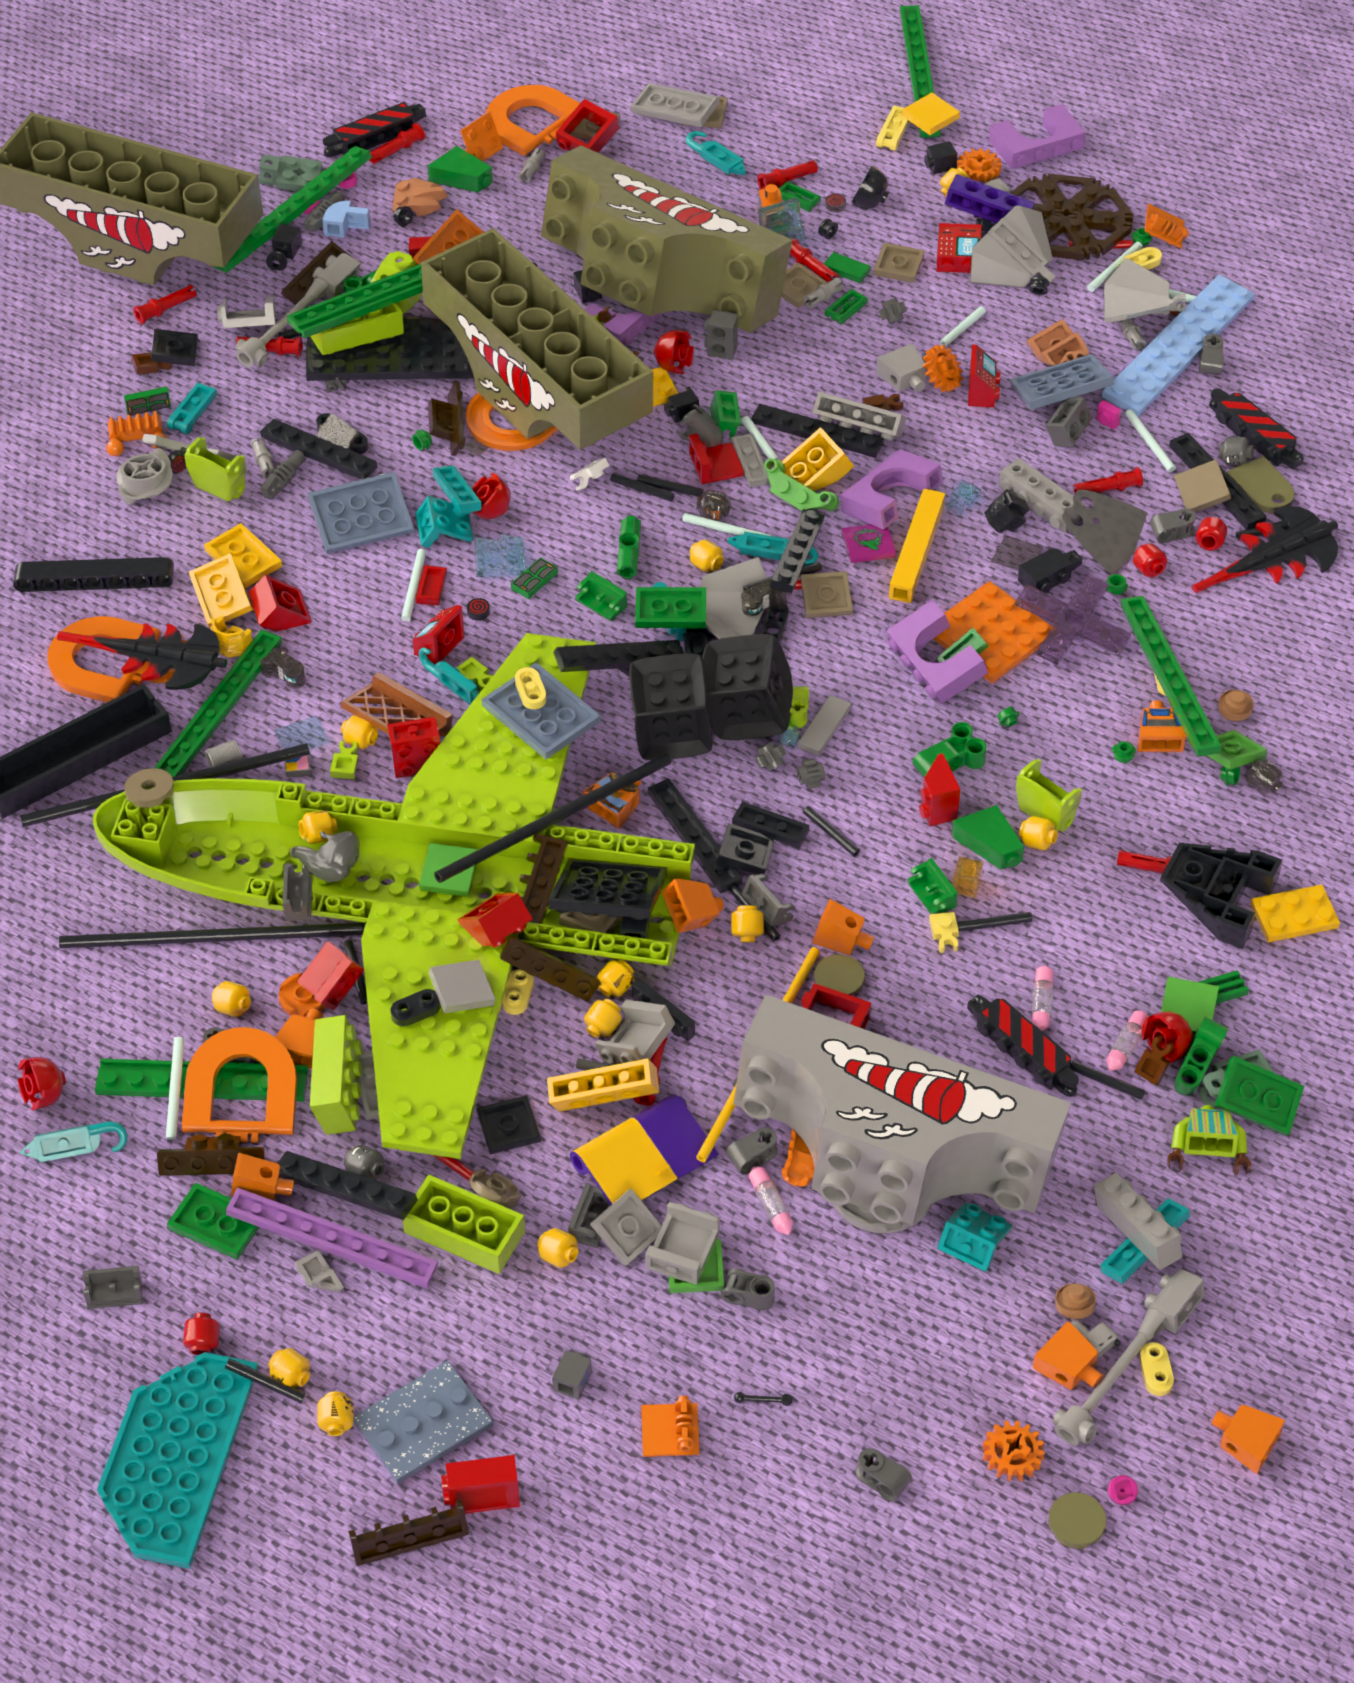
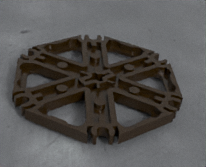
M1048 173V176L1046 174L1042 175V180H1038L1036 176H1033V180L1028 178L1010 192L1013 195L1020 196L1027 190H1031L1036 193L1043 203H1035L1033 210L1042 212L1052 257L1084 260L1085 258L1089 260L1090 254H1095L1098 258L1100 253L1104 256L1119 241L1131 234L1134 217L1132 211L1114 187L1110 189L1109 184L1101 187V180L1096 181V178ZM1057 183L1081 184L1085 188L1068 200L1057 186ZM1112 199L1119 210L1113 212L1110 210H1093V208L1103 200ZM1089 229L1114 232L1106 239L1099 240L1095 238ZM1064 232L1069 241L1072 242L1073 247L1051 245L1050 243Z

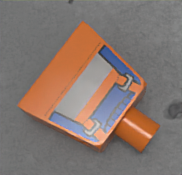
M1160 700L1151 702L1150 708L1142 709L1137 752H1183L1186 734L1172 708H1165L1164 703Z

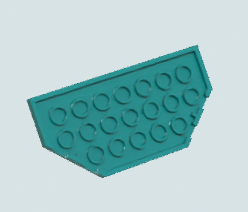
M204 1352L194 1357L195 1361L182 1368L177 1366L159 1376L160 1379L146 1387L142 1385L133 1390L97 1487V1492L135 1558L187 1569L191 1568L254 1385L253 1381L225 1369L228 1359L231 1358L258 1371L259 1365L257 1362Z

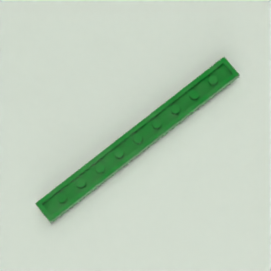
M919 5L900 6L899 13L913 99L916 102L928 94L934 93L920 7ZM918 127L920 138L940 137V130L929 135Z
M357 146L351 148L330 167L322 171L316 178L308 182L302 189L294 193L288 200L257 223L224 268L220 266L214 268L225 273L229 272L272 238L281 224L288 225L317 200L321 199L372 158L370 151Z
M1144 596L1121 599V608L1196 756L1221 753V744Z
M262 629L259 631L154 769L167 771L172 777L183 774L281 646L282 638Z

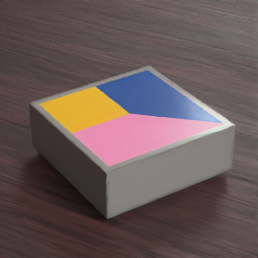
M308 755L284 761L286 778L311 775Z

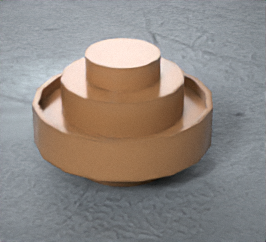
M1228 690L1220 696L1217 707L1219 713L1227 720L1243 721L1251 716L1254 702L1251 696L1244 691Z
M1074 1283L1062 1286L1056 1292V1310L1061 1315L1071 1319L1088 1317L1094 1312L1096 1307L1095 1293L1091 1288L1082 1284Z

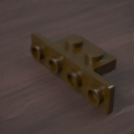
M455 381L447 395L448 403L433 398L428 403L429 433L432 436L449 440L452 456H456L458 451L464 448L466 438L463 436L465 422L462 420L464 407L461 404L463 391H461L460 382Z
M515 937L509 939L500 954L501 960L586 1002L591 999L600 985L598 978Z
M198 1134L187 1137L184 1149H159L157 1152L158 1174L160 1176L234 1174L238 1153L265 1160V1149L263 1147H241V1136L221 1134L216 1137H207L206 1135Z

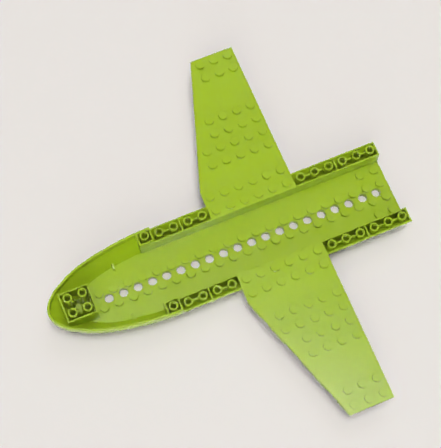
M526 633L408 784L403 803L306 790V784L257 779L211 778L173 781L175 788L173 795L169 799L168 797L164 799L162 804L150 808L135 806L133 802L126 799L124 791L107 799L93 814V825L98 841L108 853L129 868L180 889L216 899L284 911L283 885L285 863H292V865L297 866V869L294 870L295 872H302V862L300 859L291 857L290 849L295 846H305L318 851L322 845L327 843L309 844L305 839L301 838L299 820H302L305 813L326 810L331 818L334 817L337 822V832H334L333 835L345 831H351L357 835L360 840L359 858L355 865L350 868V873L346 879L327 882L309 873V876L313 879L311 915L366 923L361 944L382 1147L461 1159L512 968L511 964L500 959V954L511 937H515L537 948L673 966L680 933H677L661 891L674 879L691 881L695 844L561 825H552L537 833L568 841V847L557 881L569 858L667 867V877L650 916V920L653 917H660L663 921L661 923L650 921L647 939L620 935L622 919L610 934L568 928L559 923V917L562 913L549 909L548 905L543 924L528 922L525 924L527 927L517 934L511 933L505 937V943L495 948L492 946H482L459 924L457 919L497 893H518L521 897L524 896L527 884L520 882L519 879L521 874L531 875L534 863L529 862L526 858L528 853L538 854L541 845L533 841L534 835L477 864L469 897L420 891L419 888L429 843L480 849L554 810L571 743L545 760L482 706L481 699L514 678L518 670L530 667L537 662L583 700L590 670L560 672L553 652L557 647L596 645V642ZM193 852L202 853L197 858L189 857ZM215 856H225V858L221 861L213 860ZM245 858L249 860V862L245 863L244 865H240L237 863V861L240 859ZM265 862L273 863L269 868L261 867ZM363 875L370 877L365 882L357 880L358 877ZM385 879H392L394 881L390 885H383L381 883ZM411 882L418 884V886H416L413 889H409L406 887V885ZM481 893L491 894L487 899L478 897ZM473 960L480 961L495 997L494 1006L444 1013L441 1006L437 1014L409 1026H398L392 1021L390 1009L394 1002L425 989L435 991L429 976L430 967Z

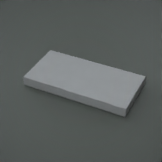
M648 83L630 106V111L638 115L702 127L720 101L719 97Z

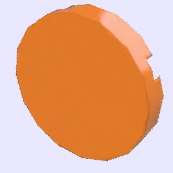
M297 973L288 977L279 988V1004L283 1011L289 1015L296 1014L303 1017L307 1016L310 1009H317L321 1012L326 1006L314 999L315 996L298 983L303 973Z

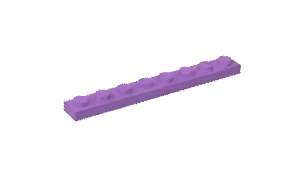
M240 1188L236 1189L226 1208V1215L424 1288H428L438 1267L437 1260Z

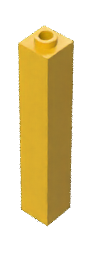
M923 488L890 582L889 599L912 603L944 510L945 493Z

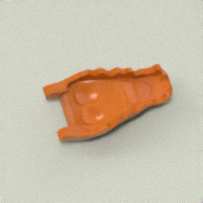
M791 1129L788 1158L782 1168V1177L784 1181L791 1185L804 1187L811 1182L814 1176L813 1158L803 1139L795 1130Z

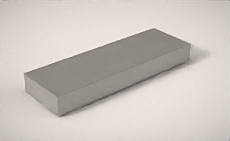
M753 434L731 437V443L743 467L744 476L749 488L770 484L768 474L764 468L763 458Z
M829 695L799 740L798 749L819 757L850 711L851 703Z
M372 1050L364 1051L362 1055H359L363 1073L362 1076H358V1082L361 1086V1099L366 1121L379 1118Z

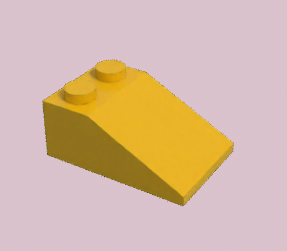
M821 427L781 461L786 467L785 474L814 492L839 481L855 467Z

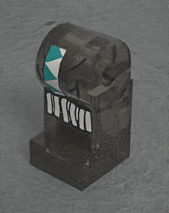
M772 578L763 581L742 592V611L747 616H757L762 610L774 605L779 609L787 606L786 592L771 588Z
M277 647L260 661L262 675L267 678L275 675L285 681L286 685L292 689H298L305 685L304 665Z

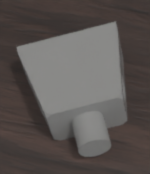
M912 343L877 358L876 373L898 391L912 387L916 392H921L926 386L924 382L926 380V368L923 367L925 362Z

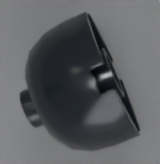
M871 166L851 203L864 209L875 208L880 202L884 204L889 195V192L886 191L888 179L885 174L876 167Z

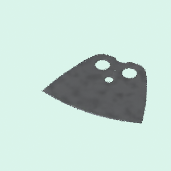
M1078 490L1073 496V506L1066 508L1062 519L1070 532L1090 555L1112 575L1134 553L1148 512L1096 492ZM1081 498H1090L1094 504L1093 508H1085L1081 504ZM1071 515H1079L1083 519V525H1074L1070 519ZM1098 518L1099 524H1095L1092 519Z

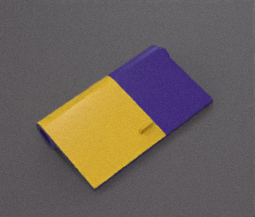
M671 1094L570 1152V1160L579 1174H590L609 1204L612 1205L629 1189H632L638 1198L643 1201L711 1161L719 1153L713 1147L706 1162L697 1160L696 1156L707 1136L687 1109L685 1100L681 1096Z

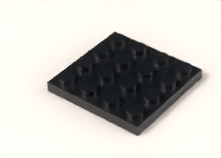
M569 858L549 898V909L560 913L572 911L581 912L584 915L605 914L612 918L626 916L632 917L635 920L649 919L667 877V867Z

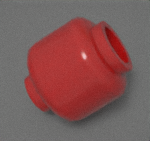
M1216 517L1203 519L1196 531L1195 538L1197 544L1208 551L1221 548L1227 536L1228 529L1223 520Z
M1147 543L1136 549L1133 564L1144 576L1155 577L1166 568L1167 556L1156 545Z
M195 1313V1317L189 1318L184 1323V1347L189 1349V1353L193 1355H200L204 1352L211 1353V1351L219 1346L220 1323L211 1318L209 1313Z

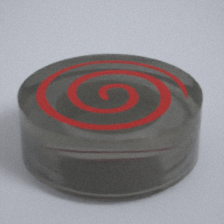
M838 193L830 194L825 199V207L830 212H841L846 208V198Z

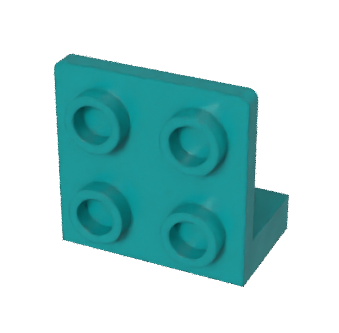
M427 496L415 513L420 542L423 547L429 548L439 538L440 533L469 542L474 538L469 514L459 513L451 502Z
M964 1203L946 1221L937 1249L986 1272L991 1265L997 1245L1012 1230L1013 1225L1006 1222L1001 1216L991 1215L983 1211L975 1204Z

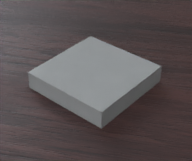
M479 960L430 967L429 976L444 1013L494 1006L495 997Z
M632 1189L626 1191L590 1223L592 1228L624 1266L628 1265L657 1238L662 1227Z

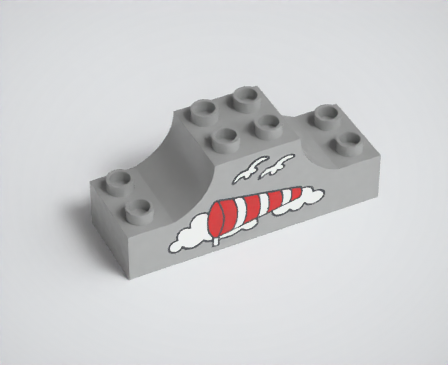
M766 994L742 1043L734 1105L740 1106L747 1115L756 1119H767L770 1117L786 1123L796 1131L807 1145L813 1158L814 1176L811 1189L820 1192V1195L825 1200L836 1205L851 1203L870 1210L872 1215L882 1222L895 1224L903 1221L913 1226L921 1211L930 1203L932 1205L941 1199L960 1194H983L994 1198V1201L1006 1210L1019 1211L1024 1209L1035 1213L1053 1167L1071 1102Z

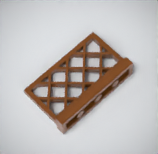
M380 672L373 675L372 683L341 701V708L368 721L372 726L388 734L387 724L435 717L439 735L446 737L451 730L452 713ZM360 703L364 704V706H355L353 704ZM368 704H381V707H369ZM371 714H383V717H374ZM387 714H390V715H399L400 718H398V717H387Z

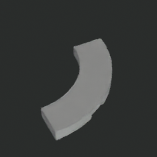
M144 434L142 440L146 444L167 450H179L184 454L190 445L151 434ZM207 448L208 451L229 461L236 457V455L224 451Z

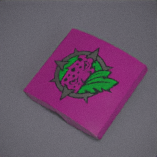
M870 524L841 528V535L846 544V553L851 563L896 557L894 543L888 527L883 530Z

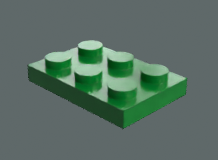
M636 587L635 628H706V587Z
M1233 1056L1230 1057L1215 1106L1287 1136L1290 1134L1305 1086Z
M198 1183L192 1186L167 1222L168 1230L236 1260L239 1259L260 1227L226 1215V1208L232 1198Z

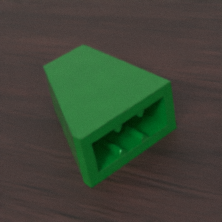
M455 146L428 165V177L432 183L474 192H480L493 183L492 167L458 146Z
M997 805L953 820L952 837L1000 870L1006 867H1015L1020 862H1023L1024 846Z

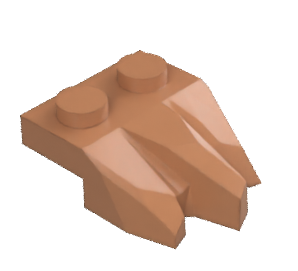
M418 178L403 180L396 183L392 211L394 213L398 207L407 206L412 209V212L415 211L417 216H424L441 209L439 201L447 198L448 195L442 186Z
M1063 319L1032 336L1026 342L1038 360L1050 366L1089 355L1086 344L1077 332L1073 333Z

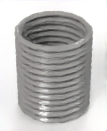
M234 739L205 750V757L209 767L243 759L239 745Z

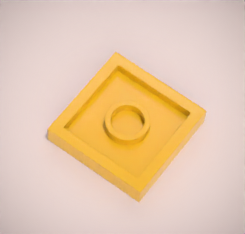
M930 93L902 110V116L931 135L959 119L960 111L934 93Z

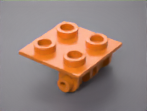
M490 111L460 130L466 146L465 151L481 161H485L503 148Z
M1149 203L1147 204L1145 232L1181 249L1183 238L1186 239L1189 235V231L1184 227V220Z
M682 1395L678 1397L675 1404L641 1405L643 1457L700 1455L698 1403H692L688 1396Z

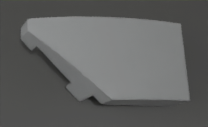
M319 1250L295 1262V1268L308 1287L334 1292L344 1290L334 1270L329 1268Z

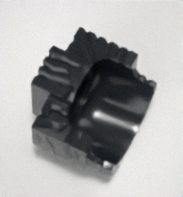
M1006 489L988 506L989 508L984 514L988 523L998 533H1002L1005 530L1016 532L1026 522L1024 515L1030 509L1026 500L1018 497L1017 493Z

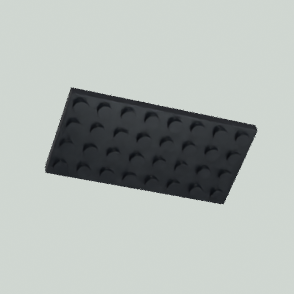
M403 318L404 334L322 355L312 338L307 337V381L336 380V377L339 380L474 378V375L460 342L451 328L441 319Z

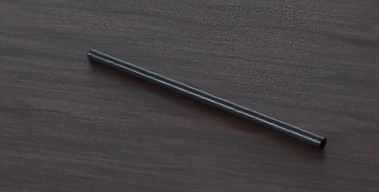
M305 743L174 776L172 779L173 781L216 779L310 755L308 744ZM125 790L20 815L22 826L27 827L97 809L107 799Z
M665 753L434 872L436 881L442 883L671 764L670 756Z
M363 923L67 935L59 936V947L81 948L363 935L364 925Z

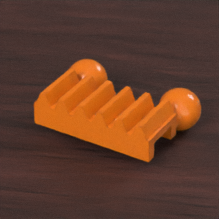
M154 411L153 416L145 412L144 417H141L138 413L135 418H132L130 415H127L126 419L118 416L117 421L110 417L107 422L110 441L107 443L106 450L111 456H119L124 452V445L122 443L124 441L143 439L144 434L167 438L163 434L161 416L157 411Z

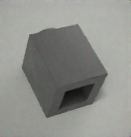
M565 1350L552 1377L553 1391L579 1400L592 1373L591 1359L580 1352L572 1353Z

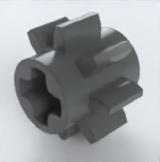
M897 298L882 303L883 308L879 310L882 320L886 319L891 324L904 319L903 313L907 311L904 301L898 302Z
M770 741L757 749L759 755L755 757V760L760 768L766 766L768 771L784 763L782 757L786 752L781 744L775 745L773 741Z
M813 758L802 760L803 766L797 767L800 785L806 784V787L809 789L820 787L819 781L825 780L823 764L816 763V759Z

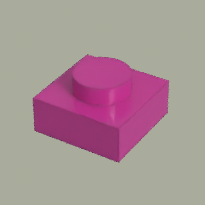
M1103 400L1098 404L1096 420L1113 430L1116 429L1120 423L1121 409Z

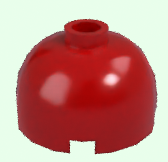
M669 331L661 335L654 347V356L658 365L669 373L685 374L682 371L684 367H690L692 364L694 346H690L688 339L692 340L687 331ZM674 361L679 362L678 367L674 366Z
M491 473L492 477L489 478L483 476L471 488L481 501V510L474 511L473 514L486 520L505 514L511 499V492L507 483L494 473Z
M1172 1011L1158 1012L1147 1017L1143 1023L1142 1039H1147V1043L1152 1051V1041L1161 1035L1163 1038L1160 1045L1163 1049H1166L1167 1044L1174 1043L1173 1051L1164 1057L1170 1063H1174L1188 1054L1193 1044V1033L1188 1021L1182 1015Z
M31 1057L21 1060L18 1065V1071L22 1070V1078H18V1086L25 1104L30 1099L33 1105L30 1109L32 1111L54 1104L59 1099L63 1091V1085L66 1083L64 1072L52 1060L45 1057ZM41 1093L42 1099L34 1097L35 1094Z

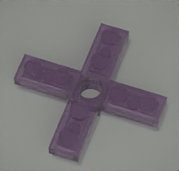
M1088 574L1069 604L1028 584L1018 596L1015 605L1055 624L1039 647L1037 656L1058 665L1073 641L1077 640L1079 636L1114 653L1121 654L1130 640L1131 633L1091 615L1108 590V583Z

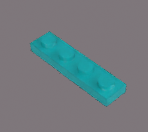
M455 466L433 468L434 479L459 513L471 514L474 511L481 510V501Z
M1169 1198L1155 1210L1163 1215L1165 1221L1171 1227L1174 1226L1177 1229L1190 1217V1209ZM1127 1238L1100 1265L1101 1273L1123 1284L1148 1258Z

